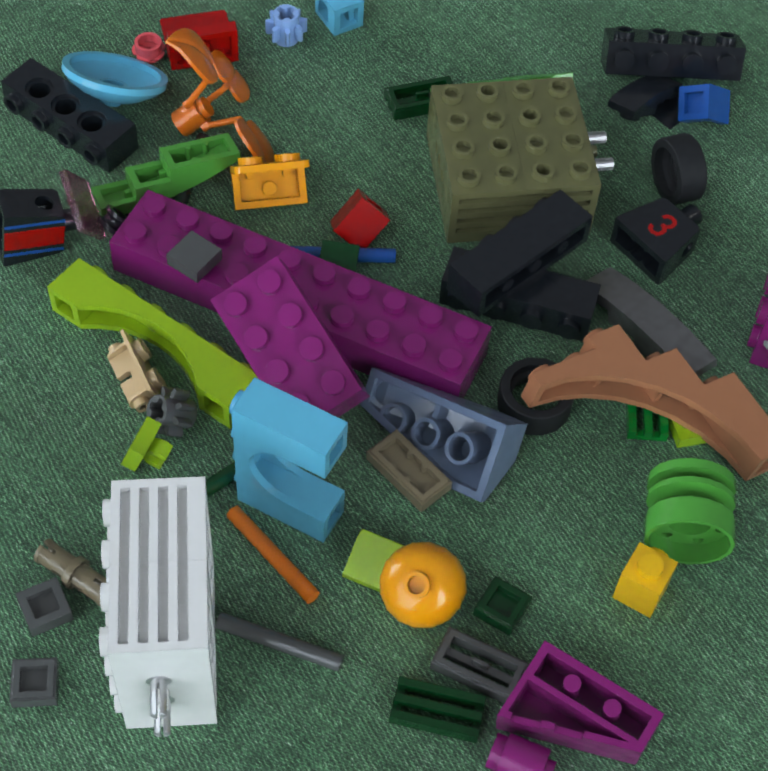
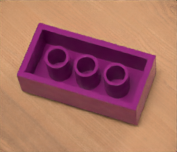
M278 256L210 299L259 380L336 417H340L370 397L292 272Z

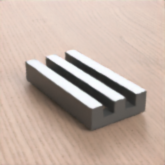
M449 626L431 661L430 669L499 702L505 703L529 666V663ZM451 643L514 672L513 677L489 666L488 663L476 657L472 658L451 648Z

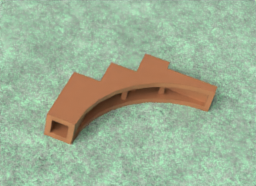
M619 324L604 330L602 328L592 330L584 337V344L579 352L568 355L562 362L551 366L543 364L535 368L529 374V380L521 394L522 399L529 408L558 400L581 398L612 400L645 408L671 419L684 428L700 435L706 443L731 464L745 482L768 471V415L735 372L721 378L712 376L702 382L677 348L662 354L654 352L644 358Z

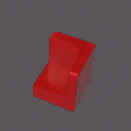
M358 188L332 218L330 223L333 231L346 242L360 245V248H367L389 223L390 218L385 209Z

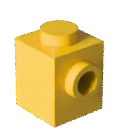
M639 542L620 575L612 598L651 618L671 581L678 562L671 559L663 550L649 547Z

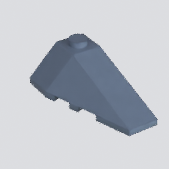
M376 367L371 368L365 387L370 397L361 402L360 405L390 434L396 429L403 434L452 481L451 489L479 502H485L516 461L528 423L495 409Z

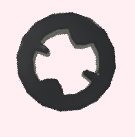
M108 204L105 208L107 213L104 216L99 215L97 221L114 235L127 216L116 207Z

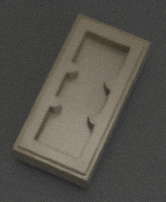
M397 429L366 451V459L421 513L452 488V481Z

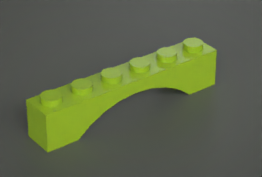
M78 258L47 286L52 310L80 329H105L119 332L123 329L128 334L142 338L162 349L178 363L188 376L195 390L199 409L229 429L232 428V416L229 413L232 399L239 390L245 391L254 377L258 379L249 364L238 362L229 356L219 344L215 342L209 343L197 335L188 324L179 323L172 319L159 305L146 302L137 296L130 286L126 284L120 285L108 277L102 268L97 265L91 266L81 258Z

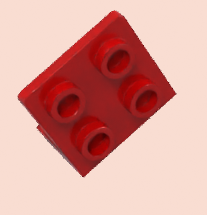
M225 10L160 19L164 42L178 29L188 28L195 31L201 37L210 52L219 50L230 62L239 61L238 30L235 21L228 20ZM165 44L171 71L192 68L177 50Z

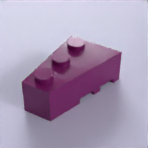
M545 640L497 714L496 729L636 765L658 729L664 713Z

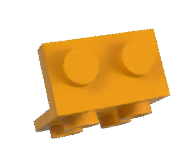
M300 153L274 154L275 162L263 163L262 156L237 158L238 165L230 166L234 210L308 203L305 168L310 167L309 159H300Z

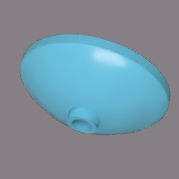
M80 51L67 54L62 59L61 69L67 79L80 90L109 107L140 103L157 97L167 88L168 77L163 71L149 63L132 57L108 52Z

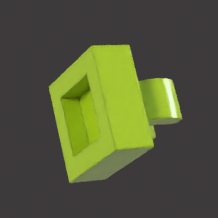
M149 416L146 417L121 462L122 466L135 472L144 459L145 462L155 468L160 469L173 448V445L169 442L155 438L162 423Z

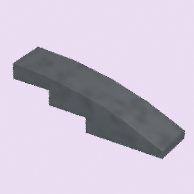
M609 267L586 280L601 284L597 304L608 310L609 323L614 326L619 324L627 334L634 337V345L642 355L647 357L654 352L662 354L677 348L697 376L717 366V359L676 316L626 276Z

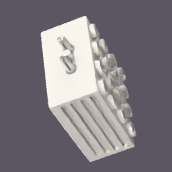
M205 476L111 481V499H103L102 501L103 526L107 527V540H102L101 561L102 568L106 569L107 583H101L100 605L101 611L105 612L106 627L99 628L100 656L104 657L105 676H109L110 695H114L115 713L123 714L126 729L154 727V735L157 737H161V727H163L164 737H167L171 734V726L217 724L214 557Z

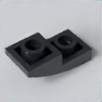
M644 76L626 85L612 96L608 101L607 107L620 112V117L637 121L640 117L654 115L658 103L678 98L679 87L683 86V84L668 77Z

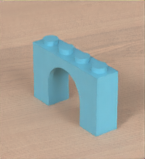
M254 377L245 391L239 390L235 394L229 407V413L232 416L231 437L234 444L232 459L235 460L234 481L237 487V500L324 543L344 512L345 490L307 471L324 479L327 477L347 447L348 422Z

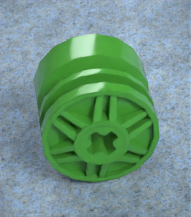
M698 458L672 459L662 462L650 470L647 478L648 493L646 504L648 510L644 526L645 545L659 548L667 553L671 559L688 565L707 564L722 560L730 555L735 547L736 523L733 515L736 507L734 497L736 481L733 473L723 465Z

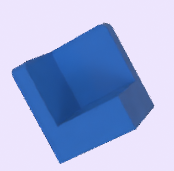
M710 83L679 87V122L711 121L721 125L729 124L730 90Z

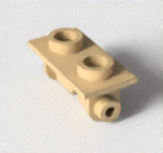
M122 329L120 333L124 342L112 344L108 348L107 358L118 380L122 381L132 375L131 378L120 384L129 406L142 413L146 411L148 402L154 395H161V387L166 386V383L158 370L151 367L148 360L152 358V354L141 338L133 339Z

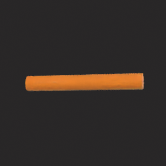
M238 505L232 507L226 514L230 522L307 604L315 601L320 594L319 590Z

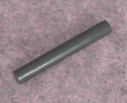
M224 612L219 614L216 621V629L339 672L344 660L343 654Z

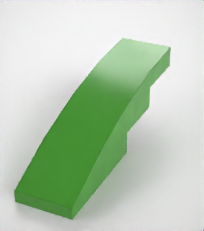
M229 132L159 148L160 160L125 167V180L91 187L92 200L99 215L104 216L107 213L105 208L108 204L127 214L133 210L147 190L172 198L238 161L237 158H241V154Z

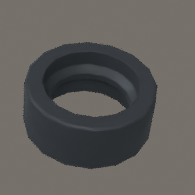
M688 133L658 139L652 148L651 167L654 183L660 196L668 199L674 205L702 198L707 185V166L704 153L698 141L693 135Z
M529 357L516 361L505 370L500 380L497 395L498 410L528 423L525 431L527 435H545L557 431L566 423L574 399L559 400L554 408L543 411L526 408L514 399V388L520 384L527 383L529 374L535 368L543 364H548L549 366L557 364L545 358Z

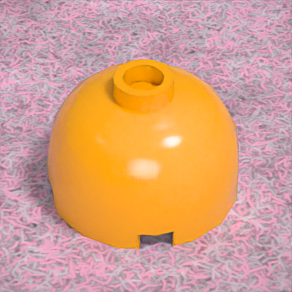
M412 542L397 549L385 562L380 575V595L387 611L400 623L413 628H434L449 621L460 609L467 593L466 574L460 560L447 548L432 542Z

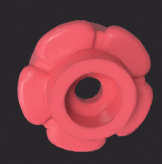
M144 32L135 38L132 54L138 60L153 64L164 57L166 47L158 34Z

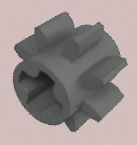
M163 386L161 387V395H154L149 400L146 409L147 416L162 423L157 432L158 434L182 437L183 429H188L194 425L197 418V406L193 400L188 399L190 391Z

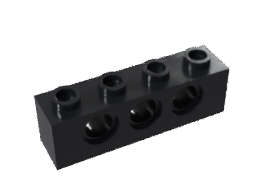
M30 58L1 80L4 94L3 101L10 112L15 115H21L39 131H45L55 137L62 146L75 150L90 164L98 165L110 173L139 149L136 124L83 92L34 59Z

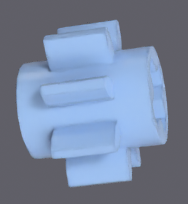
M289 4L279 5L274 10H270V19L265 20L266 34H272V43L282 47H291L297 44L298 41H303V33L307 32V18L301 17V9L299 8L297 9Z

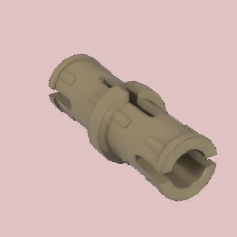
M51 538L43 541L48 549L40 544L35 551L33 560L61 578L63 586L71 590L77 589L101 607L100 585L101 583H107L106 577L90 567V561L85 557L74 556Z

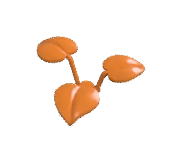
M182 28L172 33L166 39L165 44L177 50L202 78L201 83L191 96L182 102L181 107L171 113L172 121L177 130L187 137L200 128L203 132H206L211 128L234 124L238 135L252 156H262L263 163L274 162V151L270 142L252 120L245 121L242 116H235L211 121V116L214 115L211 102L227 90L230 91L239 103L249 100L250 89L242 75L221 51L214 50L210 52L207 45L195 31ZM218 78L223 82V85L207 98H198L208 84H214L218 81Z

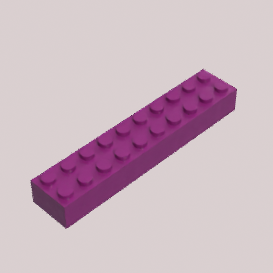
M150 190L145 192L109 241L113 269L115 271L215 312L217 311L210 299L278 256L292 272L351 367L367 375H370L372 367H376L464 398L488 352L492 326ZM191 230L222 249V260L198 283L168 265L166 254Z

